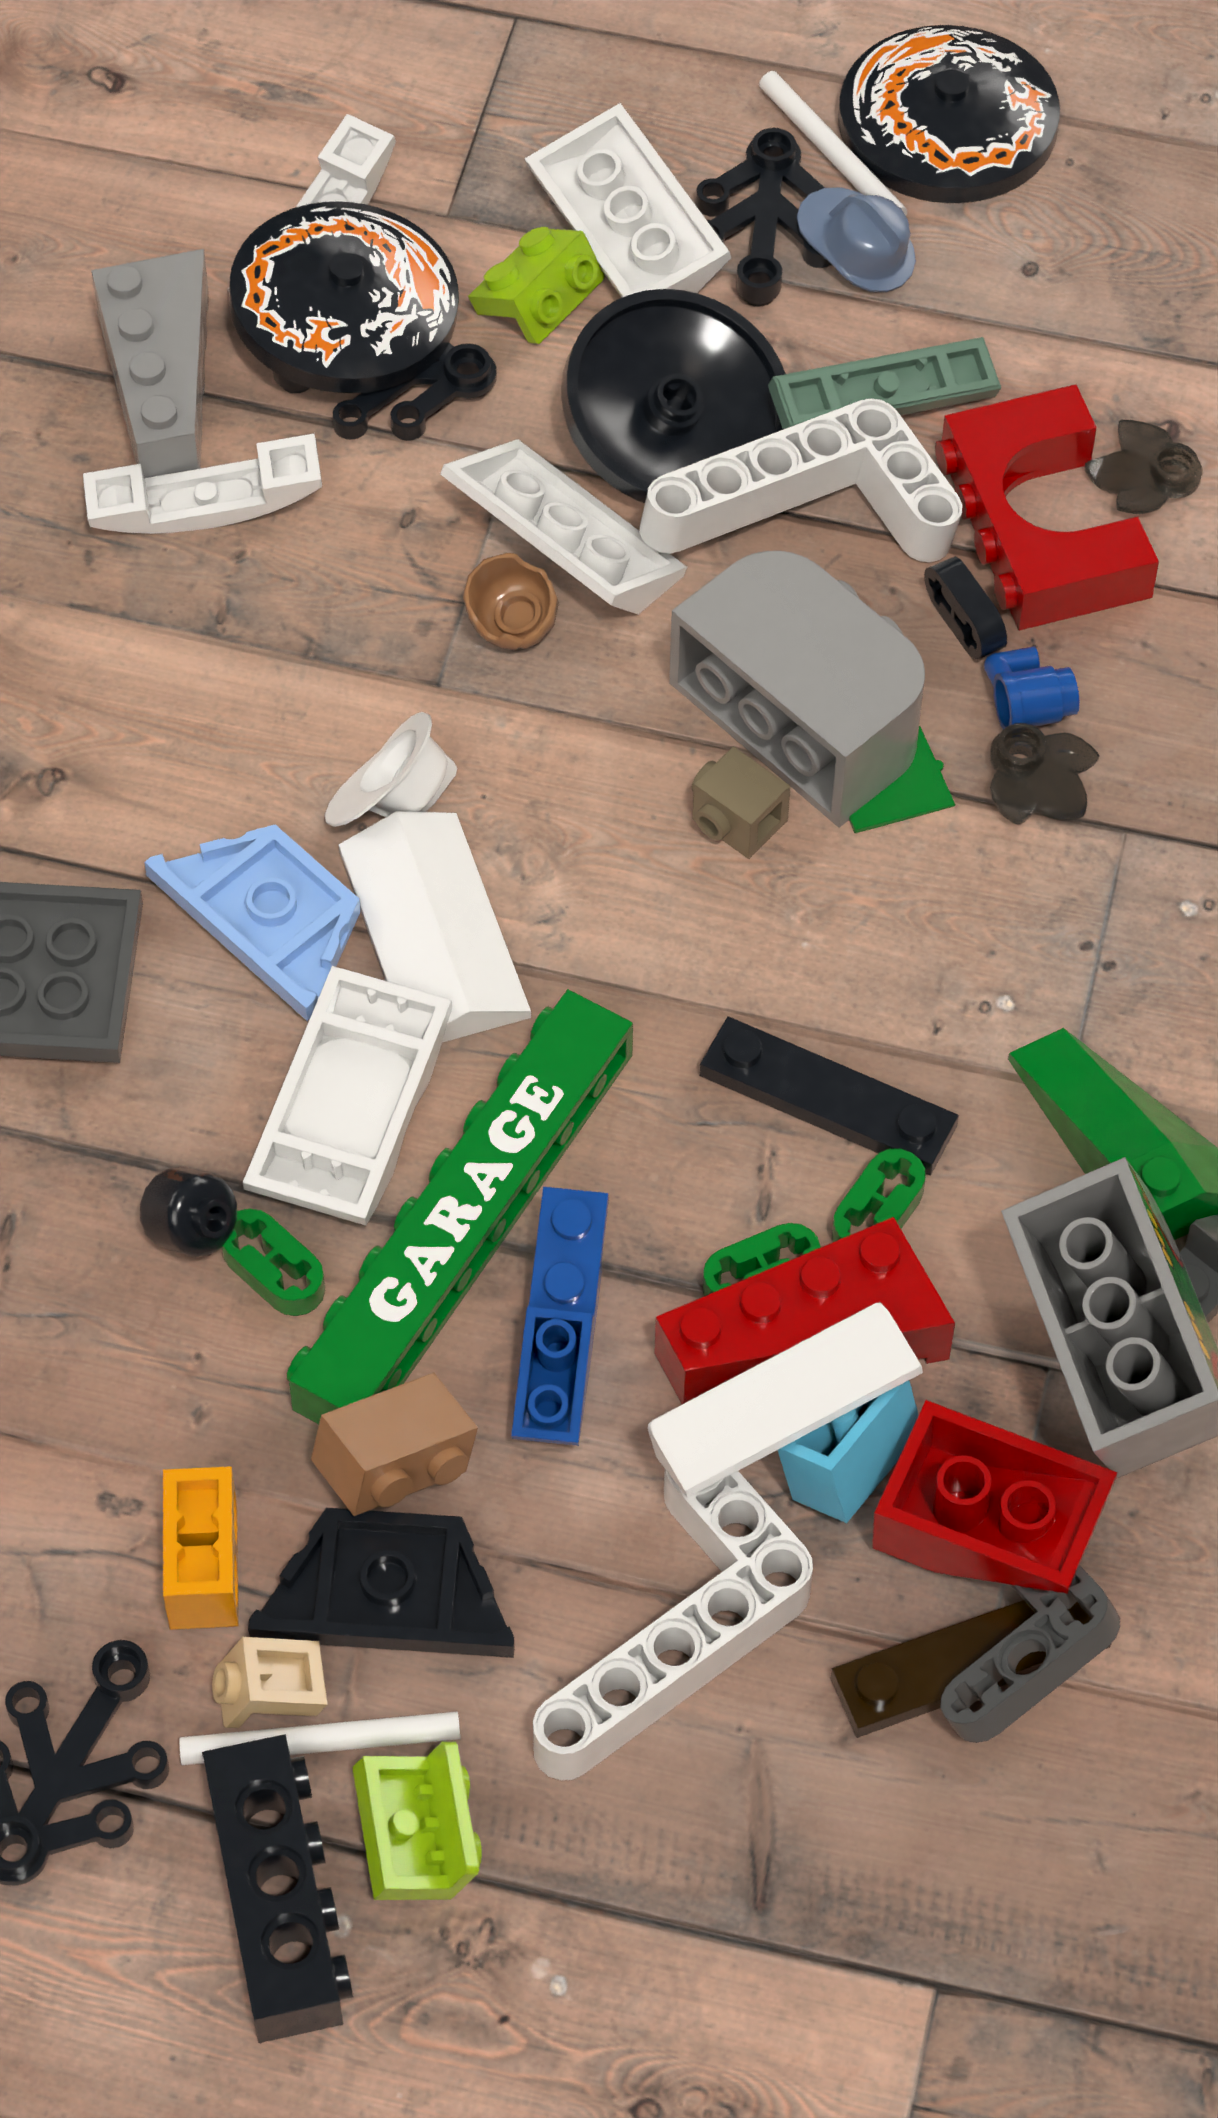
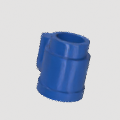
M1035 646L993 653L985 659L984 669L993 686L997 716L1005 733L1058 723L1062 721L1063 717L1078 714L1080 704L1079 691L1072 669L1070 667L1054 669L1052 666L1040 667L1039 654Z

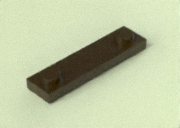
M1023 1600L832 1668L830 1678L856 1738L940 1709L941 1697L948 1684L1032 1617L1035 1612ZM1078 1602L1068 1609L1074 1619L1083 1625L1092 1619L1080 1607ZM1035 1651L1024 1656L1018 1662L1015 1674L1025 1675L1037 1670L1043 1664L1046 1652ZM1003 1678L997 1682L999 1687L1007 1685Z

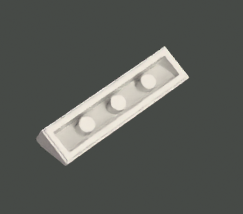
M878 1302L657 1417L648 1424V1432L656 1458L688 1498L923 1373V1370L890 1312L881 1302Z

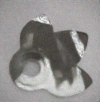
M1120 420L1118 423V438L1121 451L1090 460L1085 463L1084 467L1086 474L1098 488L1109 493H1118L1116 509L1131 514L1150 513L1160 509L1170 498H1182L1192 494L1199 487L1203 474L1202 465L1193 449L1185 444L1173 442L1166 430L1156 425L1135 420Z
M1026 723L1012 724L1000 732L991 744L990 761L996 771L990 786L992 800L999 812L1007 820L1017 825L1030 818L1036 809L1044 816L1057 820L1081 818L1086 814L1087 794L1078 774L1094 766L1099 760L1100 755L1089 743L1076 735L1063 732L1044 736L1033 725ZM1022 754L1027 756L1028 758H1018L1013 755Z

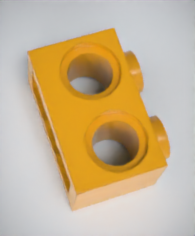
M232 1466L163 1470V1598L170 1630L239 1626L237 1497Z

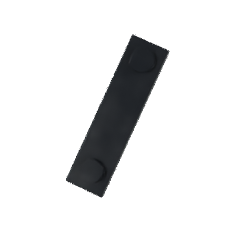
M729 1016L726 1018L700 1063L699 1076L874 1152L880 1153L888 1149H903L912 1152L921 1160L925 1168V1174L930 1176L958 1124L959 1115Z

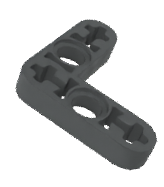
M1080 1565L1068 1594L1050 1590L1040 1592L1034 1591V1588L1010 1585L1035 1614L955 1677L945 1688L941 1697V1710L958 1736L965 1741L979 1743L999 1735L1105 1650L1117 1637L1120 1630V1616L1103 1589ZM1078 1602L1080 1607L1092 1619L1083 1625L1074 1619L1068 1609ZM1035 1651L1046 1652L1045 1660L1037 1670L1025 1675L1015 1674L1018 1662L1024 1656ZM1002 1678L1009 1686L1004 1692L997 1684ZM979 1700L984 1706L973 1713L969 1707Z

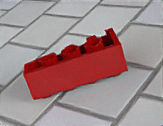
M892 1217L656 1316L654 1354L681 1404H684L878 1302H881L890 1312L917 1359L925 1358L926 1364L950 1359L955 1321L895 1218Z

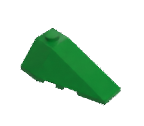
M1062 1028L1009 1053V1062L1085 1174L1125 1157L1151 1192L1174 1240L1187 1235L1190 1225L1195 1220L1218 1214V1147L1070 1032Z

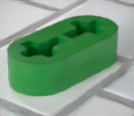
M888 1149L876 1155L837 1207L833 1218L832 1242L851 1235V1225L857 1227L862 1225L870 1212L875 1214L873 1225L894 1217L902 1229L920 1204L924 1194L926 1176L921 1160L912 1152L903 1149ZM898 1174L907 1177L906 1185L899 1183L887 1198L883 1196L885 1178L893 1180Z
M249 1208L237 1211V1221L233 1233L222 1247L223 1258L229 1268L274 1309L284 1315L300 1316L315 1310L323 1301L325 1294L323 1268L317 1257L273 1217L262 1210ZM245 1235L252 1240L261 1235L262 1247L266 1256H263L254 1246L249 1244L240 1249L238 1237ZM281 1268L295 1280L306 1275L307 1288L301 1290L293 1285L284 1290L283 1275L279 1269Z
M786 1223L718 1250L709 1257L704 1266L702 1289L704 1296L731 1285L730 1283L721 1284L722 1273L730 1271L735 1279L743 1277L747 1279L790 1261L789 1258L779 1260L780 1249L788 1247L793 1254L803 1253L802 1255L821 1248L818 1237L811 1229L802 1224Z

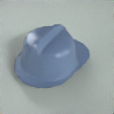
M839 187L823 188L810 193L800 203L797 214L800 233L818 253L854 286L869 292H889L901 287L912 276L916 258L914 246L910 241L909 222L902 209L892 200L879 195H863L860 192Z

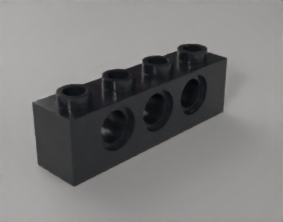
M286 1734L203 1751L205 1770L258 2043L343 2025L340 2000L353 1998V1992L345 1954L334 1957L330 1955L326 1932L339 1930V1924L331 1887L317 1890L313 1866L326 1862L318 1821L305 1824L303 1822L299 1800L312 1798L304 1756L290 1758ZM263 1810H274L284 1816L278 1825L270 1829H257L249 1824L250 1819L256 1813ZM285 1875L297 1881L294 1889L282 1896L268 1895L261 1890L263 1884L274 1876ZM289 1942H301L311 1948L310 1953L305 1959L294 1964L280 1962L274 1957L276 1951L282 1945Z

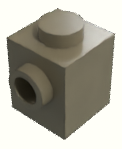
M734 746L717 762L709 761L694 778L692 783V819L696 821L698 827L713 840L724 841L748 859L788 821L790 785Z

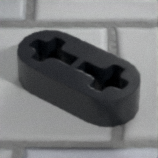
M954 556L926 568L924 581L930 600L965 651L977 660L1005 648L1007 645V632L1003 619L962 560Z

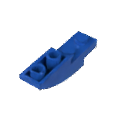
M543 1187L530 1299L526 1310L511 1434L512 1439L579 1446L601 1284L602 1256L609 1204L608 1193Z

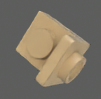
M242 1637L223 1660L217 1664L213 1674V1697L216 1703L221 1704L224 1727L240 1728L252 1713L317 1716L327 1706L319 1641Z

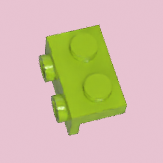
M538 227L523 235L519 241V246L503 262L494 265L485 273L484 281L468 295V298L477 315L516 318L527 342L540 344L604 280L605 275L583 231Z
M441 1742L427 1757L363 1756L352 1767L374 1900H451L478 1875L482 1858V1846L478 1834L472 1828L468 1806L470 1779L467 1769L461 1765L457 1742Z

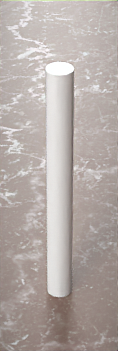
M770 71L761 78L759 87L861 194L879 195L892 200L902 209L905 216L907 215V208L775 71Z
M457 1711L179 1738L181 1764L192 1765L204 1763L203 1751L286 1734L290 1755L460 1740V1729Z

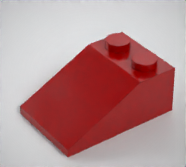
M925 1400L874 1512L872 1548L935 1573L1068 1594L1117 1479L1118 1472Z

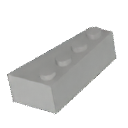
M204 249L91 270L98 319L136 464H141L145 478L200 469L203 425L202 402L205 388L204 361L207 346L206 321L209 305Z

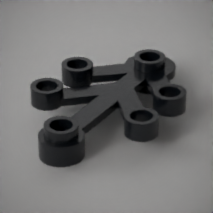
M767 128L759 131L747 146L746 160L717 178L703 180L699 183L696 190V207L703 215L715 217L712 220H707V222L723 243L727 237L755 221L751 255L744 257L739 262L736 280L738 293L748 304L753 306H765L771 303L781 291L782 266L774 258L777 222L803 245L802 256L806 264L814 268H825L832 265L813 249L800 233L797 223L799 209L781 194L782 181L804 199L810 193L825 188L800 165L801 149L791 133L781 128ZM759 179V188L756 193L728 209L731 194ZM708 196H717V197H719V198H717V199H710V198H707V197H708Z
M449 343L441 356L428 369L411 380L384 390L361 393L352 400H344L338 403L333 409L334 431L339 437L353 440L360 438L368 430V418L414 384H433L413 401H402L391 410L392 433L401 440H416L426 430L425 419L455 397L469 399L488 393L496 383V364L488 352L481 346L467 343L454 347ZM273 371L276 383L289 393L298 394L310 389L309 387L292 382ZM348 417H354L358 420L354 422H346L343 419ZM406 418L416 420L412 423L401 422V420Z
M116 1640L105 1644L98 1650L92 1663V1672L97 1688L56 1754L46 1722L50 1708L43 1687L33 1681H22L9 1689L5 1698L6 1709L11 1722L19 1727L35 1788L18 1813L8 1782L13 1772V1760L7 1745L0 1741V1756L3 1758L2 1765L0 1766V1884L16 1886L33 1880L45 1868L49 1855L92 1842H97L106 1848H118L126 1844L133 1834L134 1824L131 1812L127 1805L119 1800L109 1799L102 1801L93 1808L91 1814L48 1824L60 1803L131 1782L142 1789H153L160 1786L168 1777L169 1763L167 1754L160 1744L153 1741L138 1742L127 1753L84 1765L121 1703L139 1697L149 1684L150 1670L147 1657L142 1648L137 1644L127 1640ZM127 1669L135 1674L133 1680L124 1685H116L110 1681L112 1675L118 1670ZM25 1697H34L40 1701L38 1707L30 1713H20L15 1709L16 1704ZM151 1756L160 1761L159 1766L151 1773H141L135 1769L136 1763L144 1757ZM117 1815L124 1819L123 1826L115 1832L108 1833L99 1828L100 1822L107 1816ZM12 1844L24 1845L27 1848V1852L22 1859L10 1862L2 1858L3 1851Z

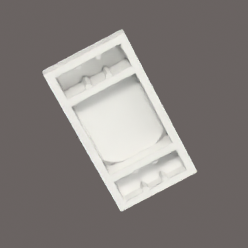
M332 966L243 1180L244 1190L366 1226L394 1174L406 1129L417 1103L430 1082L451 1014L452 1000Z

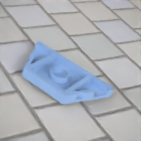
M277 825L248 831L237 839L221 838L199 844L201 853L167 862H165L163 854L150 857L144 862L146 876L306 1021L311 1018L332 966H337L359 917L360 900L354 893Z

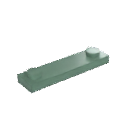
M984 337L773 376L768 384V388L784 430L865 399L882 400L894 407L900 415L993 398L1001 390V385Z

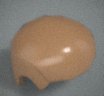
M504 553L483 559L468 575L463 594L467 615L474 629L487 642L509 650L529 648L539 643L555 625L559 601L551 580H548V575L544 569L537 568L523 561L515 553Z

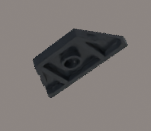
M326 1508L310 1530L307 1545L290 1559L279 1575V1586L261 1611L255 1610L249 1619L248 1626L249 1637L319 1641V1645L514 1658L515 1639L510 1626L507 1627L494 1598V1589L484 1567L480 1565L476 1557L474 1543L463 1518L460 1516L370 1510L353 1516L349 1509Z

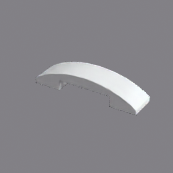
M347 114L319 154L318 160L321 171L296 207L333 201L368 205L395 146L396 140L394 135Z
M315 434L256 443L258 459L149 478L144 477L141 464L83 473L89 525L93 528L127 533H175L231 525L284 508L323 487Z

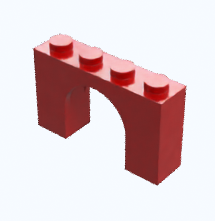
M1077 384L944 415L942 440L937 441L935 444V454L939 469L944 476H951L955 485L954 491L962 502L961 518L963 520L970 519L975 530L974 543L978 558L983 565L990 564L995 576L994 589L999 606L1002 610H1010L1019 631L1153 597L1159 560L1138 516L1079 531H1051L1035 526L1023 519L1012 509L1006 499L1007 494L1023 482L1091 465L1097 427Z

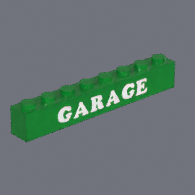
M569 989L565 991L554 1008L547 1006L541 1011L532 1027L531 1041L521 1055L513 1053L506 1060L497 1079L498 1087L487 1102L479 1100L473 1106L464 1123V1135L454 1149L445 1148L438 1155L429 1174V1184L419 1198L411 1196L403 1204L394 1223L395 1231L385 1246L382 1248L377 1245L368 1253L360 1268V1281L348 1297L341 1295L333 1302L324 1319L323 1333L312 1348L304 1346L294 1357L287 1372L293 1411L319 1425L322 1414L406 1382L633 1056V1022Z

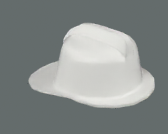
M420 712L407 719L393 733L382 749L339 788L325 812L327 824L333 827L345 825L357 819L368 810L387 817L396 811L426 812L435 804L455 777L457 767L454 761L430 737L432 721L429 714Z

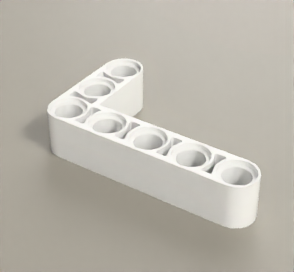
M865 399L667 473L653 480L646 496L640 523V535L643 542L649 548L661 553H675L857 484L901 548L910 557L918 561L934 562L945 557L951 548L962 515V502L897 410L882 400Z
M665 1469L664 1500L668 1510L721 1570V1573L555 1693L537 1709L533 1719L534 1759L539 1769L547 1776L558 1780H573L584 1775L799 1616L807 1607L813 1573L812 1557L803 1543L739 1471L687 1498ZM732 1523H740L748 1526L753 1532L744 1537H734L728 1535L722 1528ZM773 1572H784L794 1577L796 1582L789 1586L779 1587L772 1585L765 1577ZM720 1611H732L739 1614L744 1620L734 1626H724L715 1622L711 1617ZM667 1650H678L688 1655L690 1660L682 1665L670 1666L664 1664L657 1657L660 1653ZM623 1689L632 1693L636 1699L626 1706H615L606 1702L602 1697L612 1690ZM562 1729L575 1731L582 1737L578 1743L567 1747L554 1745L547 1739L551 1733Z

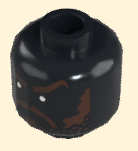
M184 1166L168 1168L156 1175L145 1188L140 1203V1221L145 1234L157 1246L192 1257L211 1255L222 1248L233 1233L237 1221V1202L233 1190L218 1176Z

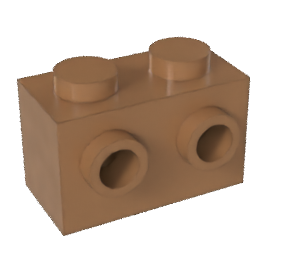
M433 1372L322 1414L311 1461L353 1516H356L379 1506H393L407 1495L432 1485H445L456 1480L462 1473L467 1471L478 1427Z

